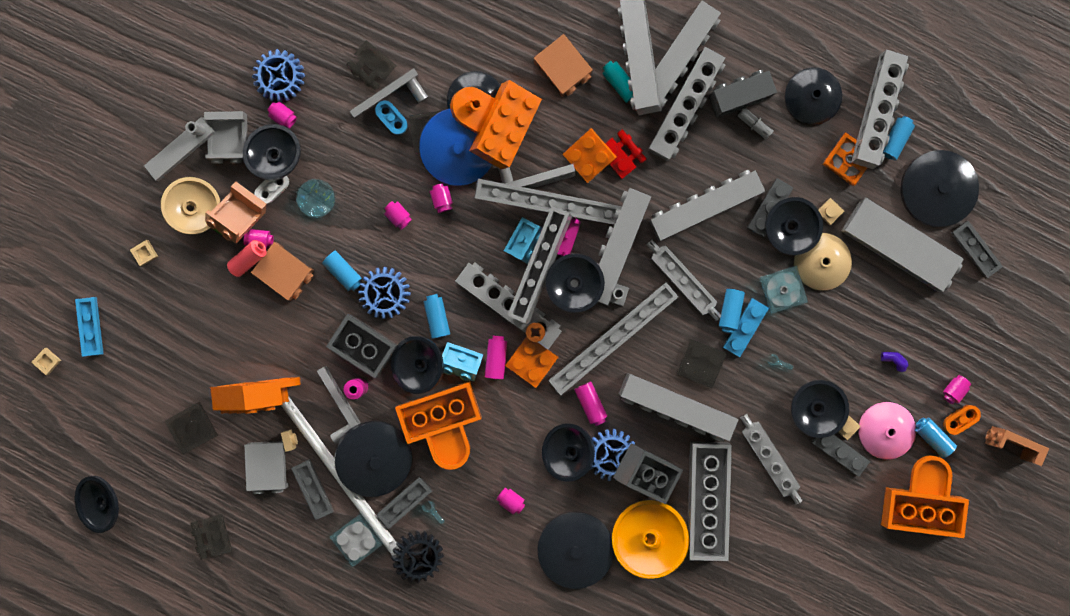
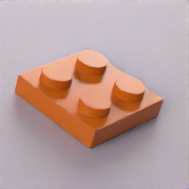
M592 128L563 153V156L570 164L574 165L576 171L587 183L617 158Z
M526 336L505 366L537 388L558 359V356L540 343L530 341Z

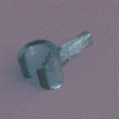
M770 355L776 358V362L774 364L768 362L769 365L777 364L790 370L793 369V365L779 360L777 355Z
M428 501L431 504L430 510L422 505L423 511L430 512L441 524L444 523L443 518L435 510L434 502Z

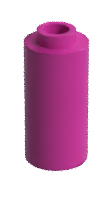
M493 335L492 339H488L486 378L504 379L507 341L504 340V336Z
M363 378L352 379L344 386V394L349 399H358L368 391V383Z
M587 382L575 388L574 391L589 423H594L595 426L604 423L607 414L592 382Z

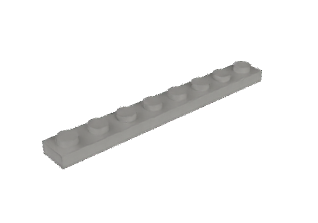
M483 179L477 180L474 196L476 199L549 212L552 206L570 213L572 217L608 224H615L616 220H613L614 214L617 209L620 210L622 207Z
M665 282L548 381L562 395L678 298L677 294Z

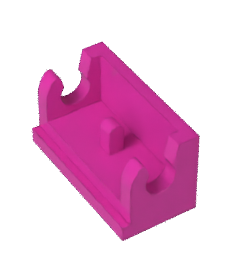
M571 218L557 253L558 255L565 256L571 253L581 224L579 220Z

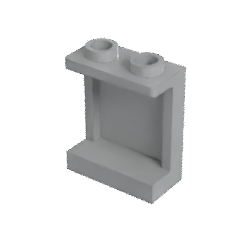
M243 111L204 112V120L216 132L208 139V155H205V159L210 160L212 164H222L223 160H230V163H242L243 147L248 138L247 114Z
M283 441L250 442L245 444L246 490L252 491L253 494L264 493V490H272V493L283 492V489L288 487V483H286Z

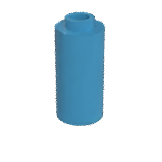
M909 117L897 118L888 135L889 142L883 150L886 158L897 161L915 128L913 120Z
M336 250L324 259L322 264L347 291L351 289L355 291L360 287L361 276Z
M726 289L719 322L722 332L733 333V331L738 330L745 292Z
M437 294L426 296L427 300L423 302L431 337L437 338L450 335L442 297L438 298Z
M921 418L916 423L915 431L941 458L948 457L957 448V445L931 418Z

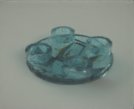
M310 179L299 188L296 202L300 210L307 216L322 217L332 210L335 204V193L327 182L319 179Z

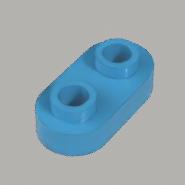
M386 100L380 101L375 108L376 115L393 134H404L408 128L406 119L391 102ZM384 108L389 109L388 114L382 113ZM397 122H400L402 124L401 128L399 129L395 128V124Z

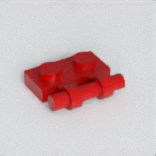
M623 129L617 133L621 141L617 143L612 137L605 143L617 157L609 165L621 180L636 168V165L632 162L635 158L640 163L647 159L642 153L643 150L635 145L631 140L630 134L627 135ZM624 145L632 152L630 156H627L622 150Z

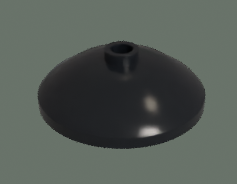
M811 67L799 71L790 79L785 89V104L789 113L796 120L807 125H819L829 121L836 115L842 103V89L839 81L832 73L822 68ZM814 91L819 92V97L814 96Z
M466 72L457 77L448 90V109H450L454 94L465 87L478 88L495 98L500 84L494 77L485 72Z
M278 124L259 127L249 135L243 147V160L246 167L253 175L264 180H278L289 175L296 168L301 156V146L296 135L287 127ZM275 154L278 155L276 159H272Z
M790 197L776 203L767 215L765 223L766 235L772 246L778 251L788 255L804 254L813 249L822 236V216L817 207L804 198ZM789 223L793 224L792 230L788 229Z
M568 254L560 257L552 264L546 276V290L551 301L560 309L568 312H582L592 308L600 300L604 291L605 280L600 266L592 258L583 254ZM572 280H577L578 285L576 287L571 286Z
M412 336L402 340L394 350L391 358V371L395 381L402 389L409 393L422 394L431 391L438 385L443 375L444 361L439 348L433 341L422 336Z
M814 380L801 386L795 393L791 403V415L794 423L803 433L816 438H825L836 434L844 427L849 416V402L844 391L836 384L825 380ZM819 404L820 409L815 411L814 406Z
M566 423L554 427L547 434L542 446V459L547 471L554 478L565 482L576 481L584 477L591 469L595 457V448L590 435L585 429L576 424Z
M99 476L83 478L75 490L74 502L76 512L81 522L89 530L95 533L109 531L114 527L119 514L117 495L113 487L105 479Z

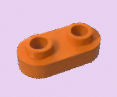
M965 405L944 419V430L953 435L960 434L980 420L981 412L976 406ZM968 411L971 412V416H970V417H967V416H966V413H967ZM952 421L955 422V426L953 428L950 427V423Z

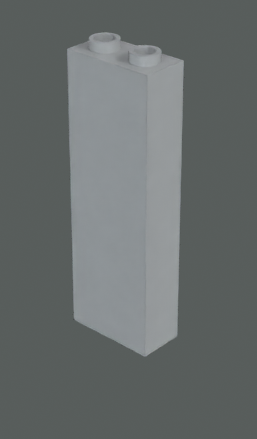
M867 198L859 201L841 230L847 236L937 292L946 291L952 284L951 279L954 274H957L962 268L961 263L964 260L962 257Z

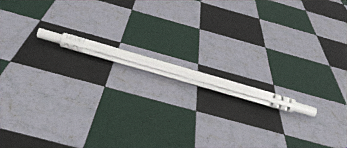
M289 397V402L282 403L283 409L392 556L396 555L392 550L399 547L396 545L394 538L363 496L353 493L342 484L335 469L334 457ZM404 556V558H403V564H404L405 567H407V565H408L407 561H408V560H407V559L405 558V556Z

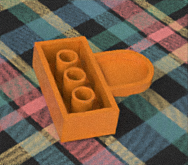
M508 80L501 84L495 98L478 88L465 87L454 94L450 109L452 116L459 124L477 134L469 151L502 170L511 166L542 99Z
M300 377L210 387L213 410H220L221 414H249L261 410H275V406L289 402L287 387L301 385Z
M470 381L395 407L407 444L426 438L432 458L438 466L452 470L465 464L470 454V444L463 425L481 420L482 418Z
M925 456L920 458L912 468L909 490L886 487L881 525L887 529L964 538L969 500L961 496L950 495L952 470L949 464L937 456Z

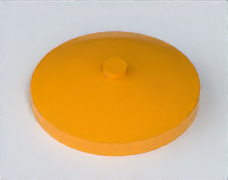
M645 500L632 504L620 514L613 528L612 545L618 561L627 571L638 577L654 579L671 574L682 564L689 549V531L683 517L673 507L659 501Z

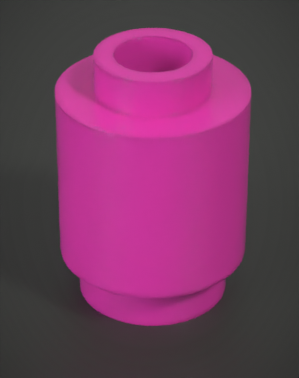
M280 101L277 103L273 102L267 110L269 118L278 125L285 126L288 129L297 120V117L294 115L295 113Z
M443 183L432 186L433 190L430 191L434 208L437 209L438 213L452 210L453 201L448 186H444Z
M392 201L384 208L386 211L384 215L396 228L399 227L400 230L412 221L409 217L410 214L398 201L396 203Z
M250 229L244 235V245L247 246L253 240L262 242L266 250H268L273 244L274 237L270 231Z
M961 375L953 378L943 391L944 399L951 404H959L970 390V381Z
M504 488L496 498L499 505L512 515L515 513L519 514L525 507L523 503L525 499L511 489Z

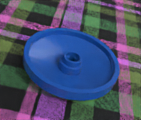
M451 109L443 110L434 115L423 128L419 142L420 156L428 172L439 181L449 185H467L483 177L492 164L469 151L477 134L459 124L452 116Z

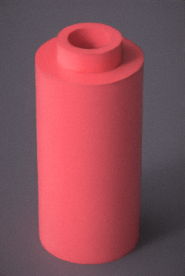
M257 240L250 242L228 261L227 268L229 272L236 277H241L266 255L265 245Z

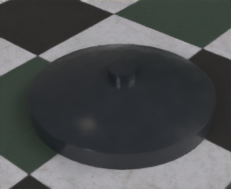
M946 150L931 151L917 157L907 167L901 181V197L909 214L917 221L932 227L950 226L962 221L973 210L979 196V181L972 165L961 155Z
M368 421L352 427L343 435L336 447L334 464L340 481L347 489L361 496L378 497L394 491L404 482L411 469L412 451L410 445L406 442L404 434L398 428L382 421Z
M572 511L556 516L544 527L538 541V559L544 573L556 584L570 589L586 588L600 581L610 569L614 557L612 537L609 530L598 518L585 512Z

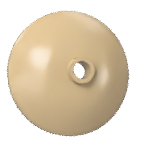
M185 177L174 181L166 188L161 199V212L167 224L174 230L183 234L196 235L210 229L205 222V213L208 210L212 211L220 203V198L216 190L208 182L195 177ZM192 206L194 210L190 212L186 207Z
M822 233L819 242L813 249L804 254L794 256V268L798 278L806 286L815 290H830L838 287L846 280L851 270L852 258L847 245L840 238L827 233ZM824 258H827L829 260V263L827 265L823 264Z

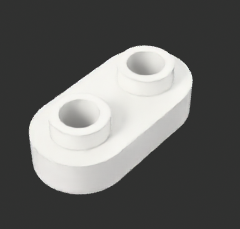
M288 176L281 178L283 180L281 185H277V180H265L256 188L255 196L266 204L272 203L288 187ZM267 191L269 196L263 198V193Z

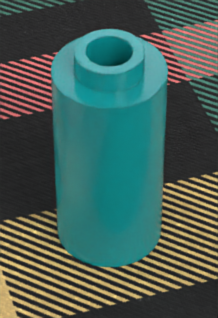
M612 61L608 62L602 68L604 70L602 75L625 103L631 101V98H634L633 91H630L628 80L631 78L617 61L614 63Z

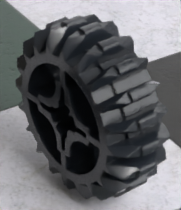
M416 530L415 536H413L411 532H408L409 538L406 539L402 536L403 542H396L399 548L392 550L396 554L391 557L392 561H395L392 565L397 569L396 573L401 575L403 580L408 578V581L412 583L415 579L416 583H420V579L423 578L427 582L428 575L434 578L432 572H439L437 565H442L443 563L439 560L444 557L443 553H441L443 548L439 545L438 539H434L432 534L427 535V532L423 531L420 535V532ZM419 544L416 548H411V546ZM429 547L432 550L430 561L426 558ZM405 553H407L409 556V560L407 561V567H405L403 564V558ZM412 554H414L415 556H416V555L419 556V554H420L421 557H422V559H421V558H419V559L416 558V559H415ZM419 566H424L423 568L416 570Z

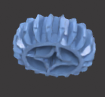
M276 49L275 55L268 51L269 57L263 54L261 55L264 59L262 62L256 60V63L260 65L259 68L253 67V70L258 72V74L252 75V78L258 79L254 82V85L260 86L257 91L263 93L264 98L270 96V100L274 101L277 96V101L282 102L284 96L285 100L289 101V94L296 97L294 90L301 91L298 84L304 85V81L300 80V78L305 77V74L300 72L304 67L298 65L300 60L298 58L294 59L295 56L292 53L288 55L286 50L281 54ZM275 62H283V64L280 63V65L276 68L270 66ZM290 65L293 69L292 81L287 77ZM266 71L270 74L268 86L266 85L264 79ZM272 71L276 74H281L285 80H283L282 78L275 77V74L272 73ZM281 84H285L288 86L283 90H274V88H277Z
M383 267V273H381L379 268H376V275L370 271V279L366 276L363 277L367 283H360V286L365 289L364 291H358V294H364V297L360 298L359 301H366L367 303L362 307L364 309L370 307L367 312L368 314L375 310L374 317L378 318L380 313H382V319H386V313H388L390 318H393L392 311L399 315V307L403 310L406 309L402 302L409 303V300L404 297L405 295H411V292H405V289L409 288L410 285H403L402 283L407 279L405 277L399 279L401 272L394 276L395 269L391 268L389 273H387V267ZM381 277L391 278L390 282L385 286L374 282ZM396 283L398 284L400 290L399 299H397L392 293V289ZM370 287H373L377 293L374 302L370 299ZM383 288L385 290V288H388L387 293L390 297L384 296V298H381L382 292L379 289ZM384 300L395 304L388 309L378 308L379 304Z
M608 429L605 430L606 436L598 432L599 440L594 436L592 437V440L595 442V457L591 469L596 467L594 474L597 475L601 472V479H604L607 474L608 481H611L612 475L616 473L620 465V455L628 449L631 443L635 444L634 441L627 442L630 439L629 435L622 438L624 435L623 431L616 435V429L612 430V435H609ZM607 440H618L624 445L616 448L611 447ZM603 444L605 453L600 459L596 460L597 449ZM607 447H609L610 451L612 450L613 453L614 451L617 452L615 454V459L617 463H615V461L611 459V457L609 459L607 458L609 456V451ZM611 462L615 465L616 469L608 470L600 465Z

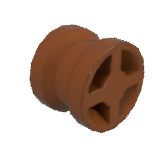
M531 323L526 329V336L532 342H539L545 336V329L540 323Z

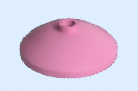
M882 402L871 406L865 411L859 422L861 427L858 429V435L862 446L868 453L880 459H895L904 455L911 448L916 437V425L912 415L904 407L895 403ZM889 429H893L892 435L888 434Z

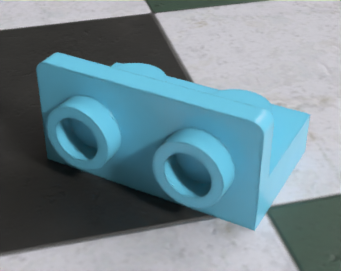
M522 217L504 251L528 264L542 227Z
M447 342L442 355L444 361L443 373L457 375L465 381H475L483 354Z

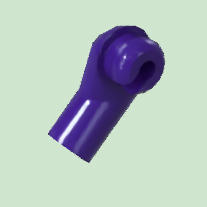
M881 353V361L894 362L899 372L907 370L908 361L900 353Z

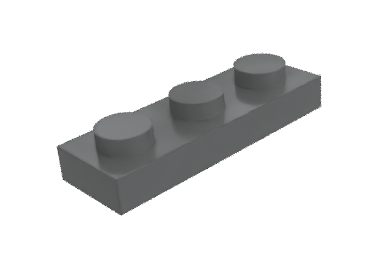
M776 178L747 228L761 237H765V223L769 211L776 203L788 198L793 187Z
M969 221L964 222L951 232L984 278H989L1003 267Z
M835 435L825 438L815 437L812 440L814 445L858 477L870 463L868 459Z
M310 459L292 467L291 469L315 520L334 512Z
M418 477L376 515L390 529L433 490L421 477Z

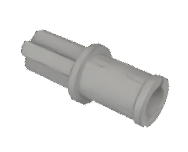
M746 108L739 112L738 117L751 127L750 130L754 129L765 140L773 133L774 130L764 124L760 117L757 118Z

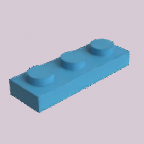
M97 297L75 299L82 357L104 354Z
M751 298L740 317L738 330L733 331L729 335L723 348L741 357L769 308Z

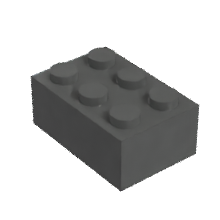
M763 70L752 73V76H749L747 79L743 76L733 80L734 82L728 86L726 83L716 86L712 90L713 92L709 99L715 116L718 118L768 100L777 93L770 71L763 72Z
M347 314L326 347L373 378H377L398 344L353 315Z
M631 443L613 478L640 493L666 504L683 469Z

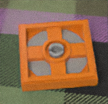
M845 132L822 165L850 185L855 186L867 167L851 163L857 140Z

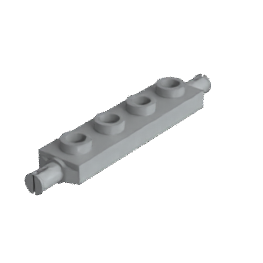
M653 240L646 245L654 252L651 257L652 261L702 315L709 313L717 321L721 314L714 308L717 301L666 245L659 248Z
M744 414V416L740 417L746 426L742 431L743 435L783 497L790 495L796 505L799 502L801 503L803 500L797 493L800 485L761 424L759 422L752 423L748 415Z

